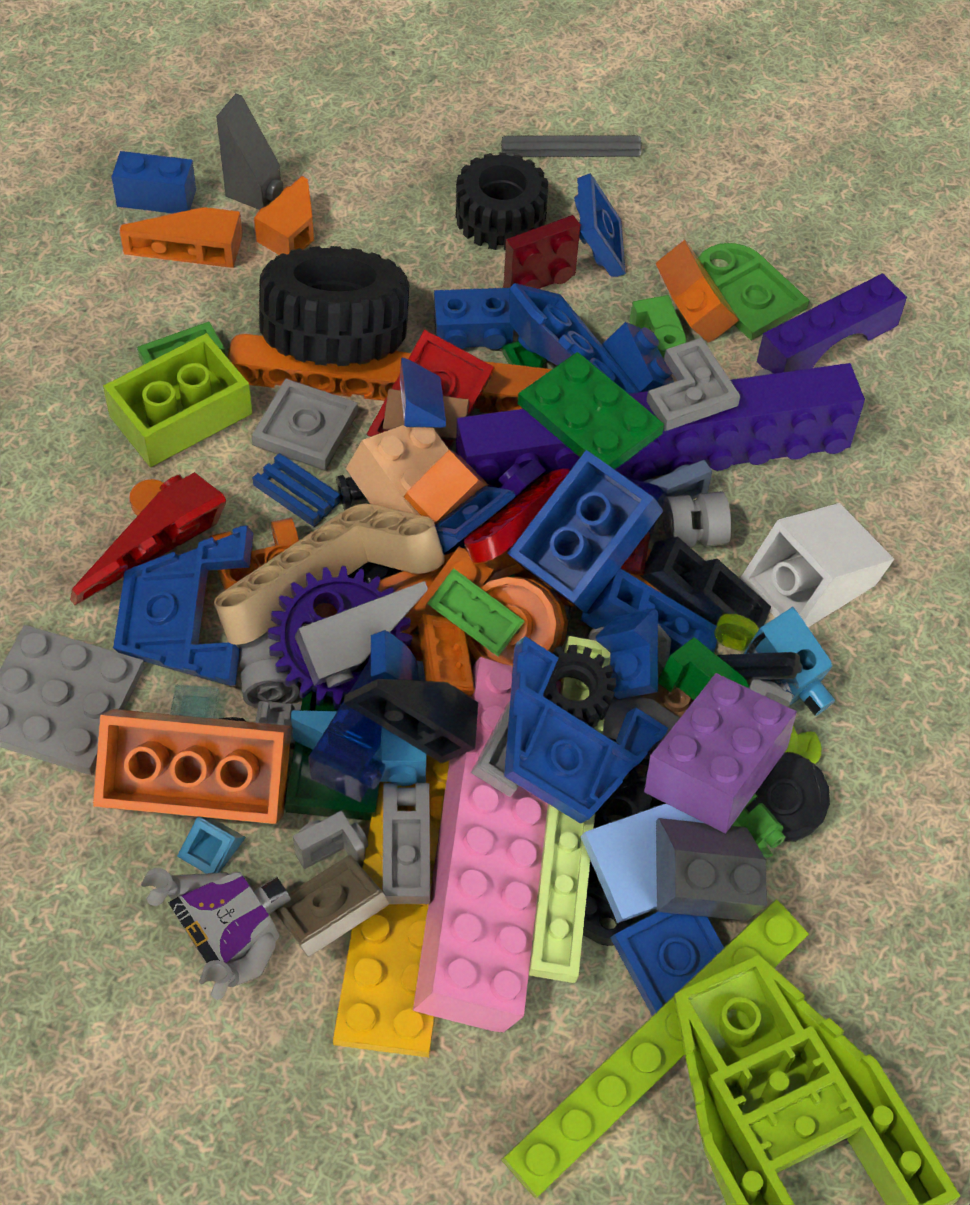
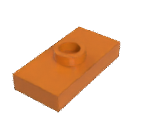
M422 614L418 621L425 681L448 682L471 697L475 688L466 632L445 617Z

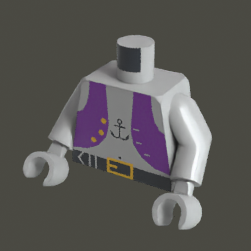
M153 868L147 872L141 883L142 887H156V889L150 891L147 897L150 905L158 906L162 904L167 895L173 899L168 902L206 963L199 983L204 984L207 981L216 982L211 992V996L214 999L223 998L228 987L238 986L263 974L275 950V942L280 936L269 914L291 901L288 892L277 876L253 891L241 872L171 876L164 869Z

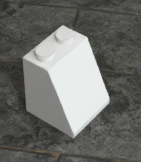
M840 503L777 520L740 579L771 606L770 613L775 618L791 607H794L807 627H810L876 586L894 558Z

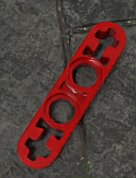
M559 469L543 475L464 539V544L473 563H481L494 559L515 544L570 470Z

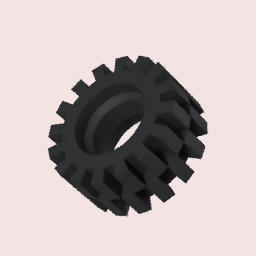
M569 645L567 653H564L562 646L554 649L553 654L559 658L543 696L594 728L598 725L599 720H603L615 694L616 678H611L613 669L611 665L602 668L605 658L600 654L595 659L591 658L592 649L588 647L584 648L582 654L577 653V645ZM561 678H575L588 687L589 696L585 700H570L558 692L556 683Z

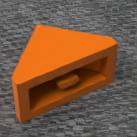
M448 450L406 492L404 498L421 516L429 517L437 524L481 488L488 486V484L460 455Z

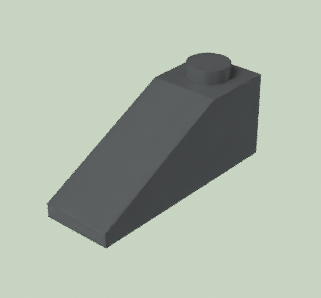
M235 93L216 116L225 197L260 210L268 206L283 191L280 165L243 96Z

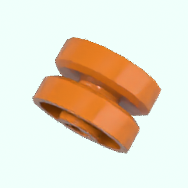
M504 577L489 581L481 587L482 590L523 619L525 623L500 657L466 633L468 649L476 660L482 657L513 667L514 647L525 636L552 654L555 648L564 644L568 620L564 604L553 589L538 580L521 577Z

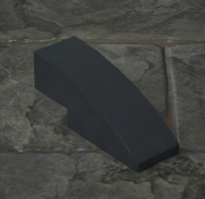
M678 536L654 543L640 575L658 591L712 624L750 640H753L760 627L764 626L771 606L718 558L705 561Z

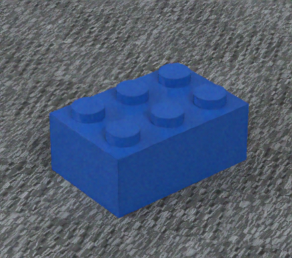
M586 450L507 554L586 614L662 514L663 509L653 496Z

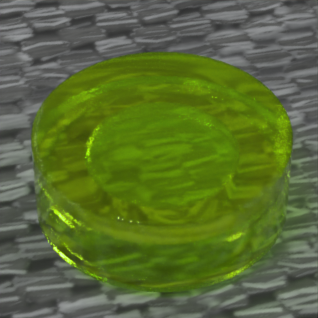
M725 614L719 618L714 635L723 646L737 651H746L759 628L753 621L744 616Z

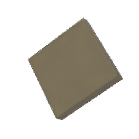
M348 855L290 892L291 901L275 910V912L307 957H310L390 904L382 890L355 859Z

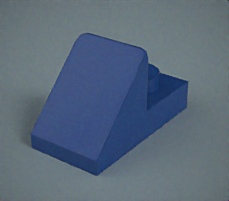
M653 608L614 617L596 635V641L610 652V665L613 669L611 678H616L614 697L623 699L658 692V611Z

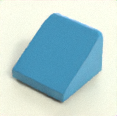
M197 816L177 857L204 873H220L246 837L214 818Z

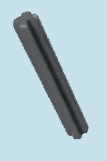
M638 135L503 136L501 141V152H505L509 156L517 154L522 157H638L642 149L641 137Z

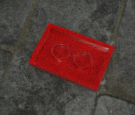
M425 329L408 358L440 376L443 396L468 399L469 409L467 416L471 415L495 371L494 366ZM400 374L392 387L394 390H401ZM387 398L366 434L368 437L385 432L383 430ZM442 439L449 450L452 449L456 442L455 440Z

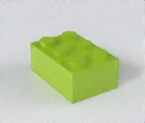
M207 333L103 385L110 418L150 468L253 414L248 381Z

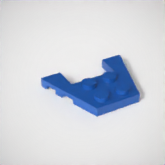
M248 525L232 529V535L217 541L211 537L198 542V548L177 555L175 552L125 570L113 648L118 653L144 660L147 663L229 686L236 685L240 649L235 644L229 642L199 644L208 571L250 567L254 533Z
M525 636L514 647L504 777L581 824L595 814L621 785L624 777L648 755L647 752L666 735L668 727L637 707L626 713L615 742L543 696L559 657Z

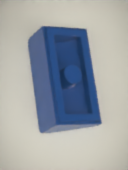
M401 358L400 388L404 426L446 427L440 376L409 359Z
M484 486L435 524L443 554L515 498L514 491Z

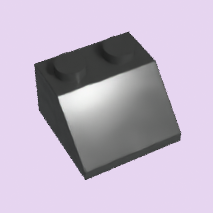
M663 818L656 820L657 912L748 920L767 907L766 859L748 828L731 826L725 834L705 823Z

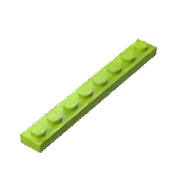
M776 899L679 991L758 954L775 968L809 933ZM674 995L501 1159L534 1198L543 1193L685 1055Z

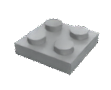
M285 378L251 435L252 445L326 470L358 413V402Z

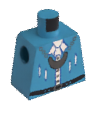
M791 607L760 627L744 654L797 653L803 666L802 672L797 674L794 679L759 680L774 682L784 691L792 694L793 698L790 705L801 698L814 716H817L835 702L834 697L821 683L833 666L831 660L794 607Z

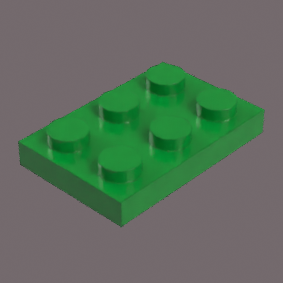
M578 352L518 393L517 404L575 454L581 457L587 450L614 470L663 434L664 423Z

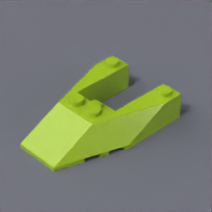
M758 954L674 994L703 1149L726 1205H795L777 1173L846 1138L886 1205H954L961 1197L879 1062L871 1054L865 1055L843 1035L844 1030L831 1018L825 1019L804 1000L805 995L762 956Z

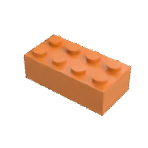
M112 709L100 715L93 806L277 824L284 816L291 726Z

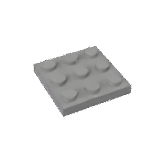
M24 624L0 668V747L92 776L97 762L100 715L112 709H125L145 668L144 660Z

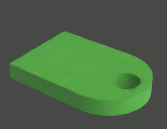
M722 243L709 247L698 257L740 320L734 325L751 341L808 309L810 300L763 256L750 247L736 243ZM714 259H722L726 261L729 265L726 267H717L713 265L710 261Z

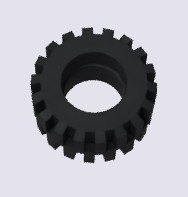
M499 152V155L489 153L484 154L482 159L474 158L470 161V165H465L461 169V175H458L456 180L455 218H457L458 228L463 229V235L467 239L474 236V244L482 246L486 242L488 243V249L496 250L497 245H504L505 250L506 239L545 225L548 180L544 178V172L541 168H535L533 161L530 159L523 160L522 156L517 154L509 156L505 152Z

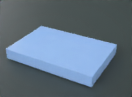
M663 804L586 831L580 836L617 923L657 909L656 820L663 818L704 822L668 804Z

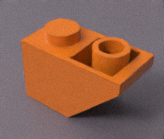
M301 176L291 186L284 188L275 200L268 206L261 208L254 217L256 242L278 255L282 253L289 254L291 250L299 248L304 250L314 241L308 179L304 176Z

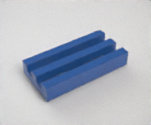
M280 453L274 457L272 465L268 463L263 467V474L257 473L252 477L253 485L313 527L341 502L338 492ZM271 478L274 479L275 481L286 487L288 490H290L292 493L297 495L299 498H302L304 501L318 509V511L314 512L306 505L292 497L290 494H288L287 492H285L269 480Z

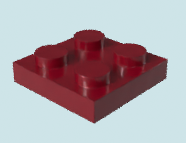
M574 215L506 239L503 288H510L516 283L540 289L554 283L563 284L576 275L581 224Z

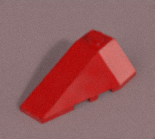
M195 472L185 478H182L179 474L165 481L160 486L161 491L157 493L72 588L71 602L74 606L124 578L125 570L157 559L217 525L227 501L224 495Z

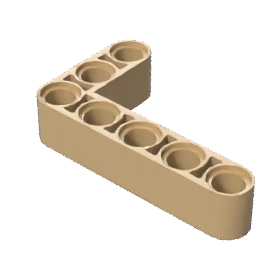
M358 504L344 510L220 593L215 598L214 605L227 641L235 645L246 644L256 640L268 632L269 628L277 625L271 621L272 611H284L279 605V597L283 595L293 599L291 583L295 582L305 588L306 573H311L319 581L322 580L323 567L329 569L332 577H338L342 566H346L347 573L350 575L365 563L372 562L410 573L421 574L439 568L444 563L445 558L433 519L374 504Z

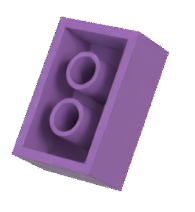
M715 673L650 755L644 792L726 834L787 750L797 711Z

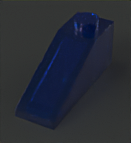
M371 658L350 692L376 680L371 677ZM343 701L309 756L311 779L360 802L368 788L375 789L385 771V763H382L383 727L347 706Z

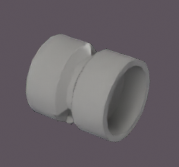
M724 492L700 493L696 500H693L689 495L668 496L664 498L662 515L666 539L678 536L690 548H693L697 541H700L705 547L729 543L731 537V515ZM691 512H694L695 530L692 528Z
M268 632L252 642L237 645L240 649L239 667L242 670L243 700L247 705L258 708L259 701L291 703L299 695L298 683L290 687L285 685L290 671L277 673L275 670V664L283 656H270L269 647L279 641L269 639Z

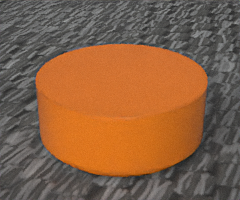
M148 479L139 482L132 488L130 503L133 512L137 516L157 493L161 491L160 486L164 482Z

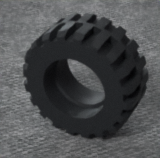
M315 246L309 247L306 250L300 248L291 250L289 254L282 253L276 256L274 260H271L260 275V333L272 348H276L279 353L285 356H294L295 360L302 362L313 361L316 365L325 366L327 364L349 366L350 363L361 365L369 363L372 359L381 360L386 358L389 353H394L406 338L409 281L400 266L397 267L395 262L390 259H382L379 254L373 252H362V249L351 248L350 250L342 249L341 246H330V248Z

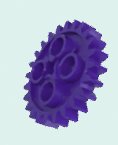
M346 566L341 567L338 577H332L329 569L323 567L322 580L319 581L311 573H306V587L303 588L295 582L291 583V593L294 598L281 595L279 597V605L284 611H272L271 621L279 626L268 629V638L279 642L269 647V654L275 657L283 656L275 664V670L277 673L290 671L285 681L287 687L293 686L298 682L302 684L300 698L303 699L311 691L316 692L317 706H320L326 696L332 697L334 708L339 709L342 697L376 680L371 677L370 654L365 660L366 668L359 672H352L354 679L333 688H328L326 682L314 686L295 639L298 629L303 624H311L325 619L314 611V608L319 604L329 603L337 609L338 614L394 593L392 587L383 592L378 590L380 577L378 576L372 579L369 584L363 582V569L356 573L354 579L348 578ZM404 617L390 633L406 646H410L412 636L401 632L410 627L411 620Z

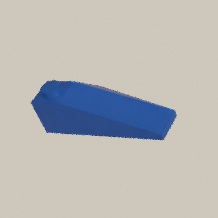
M516 283L510 287V325L518 333V341L525 349L532 353H537L557 366L578 352L628 394L640 392L561 294Z

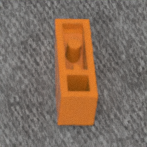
M207 207L127 223L120 227V236L125 255L234 268L243 236L240 211Z
M683 240L656 262V266L674 303L689 326L705 341H714L740 321L686 240Z

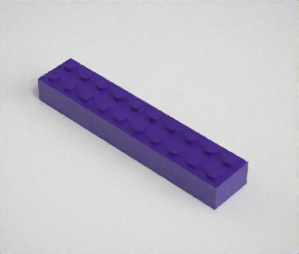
M851 363L732 379L730 381L740 394L737 407L668 431L663 429L661 436L615 470L628 480L634 479L637 482H643L652 479L654 476L670 474L682 465H692L702 460H705L711 469L721 471L735 464L750 462L752 465H761L770 459L783 457L800 459L807 454L824 451L829 454H836L851 447L865 398ZM648 391L629 394L655 416L646 402ZM524 409L457 418L456 454L460 455L489 487L501 488L503 485L498 479L516 463L522 468L535 458L546 470L540 476L542 477L559 469L571 470L580 459L577 454Z

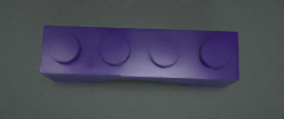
M882 273L763 333L757 363L763 369L769 370L773 374L813 368L829 348L850 335L863 334L869 341L898 326L907 296Z

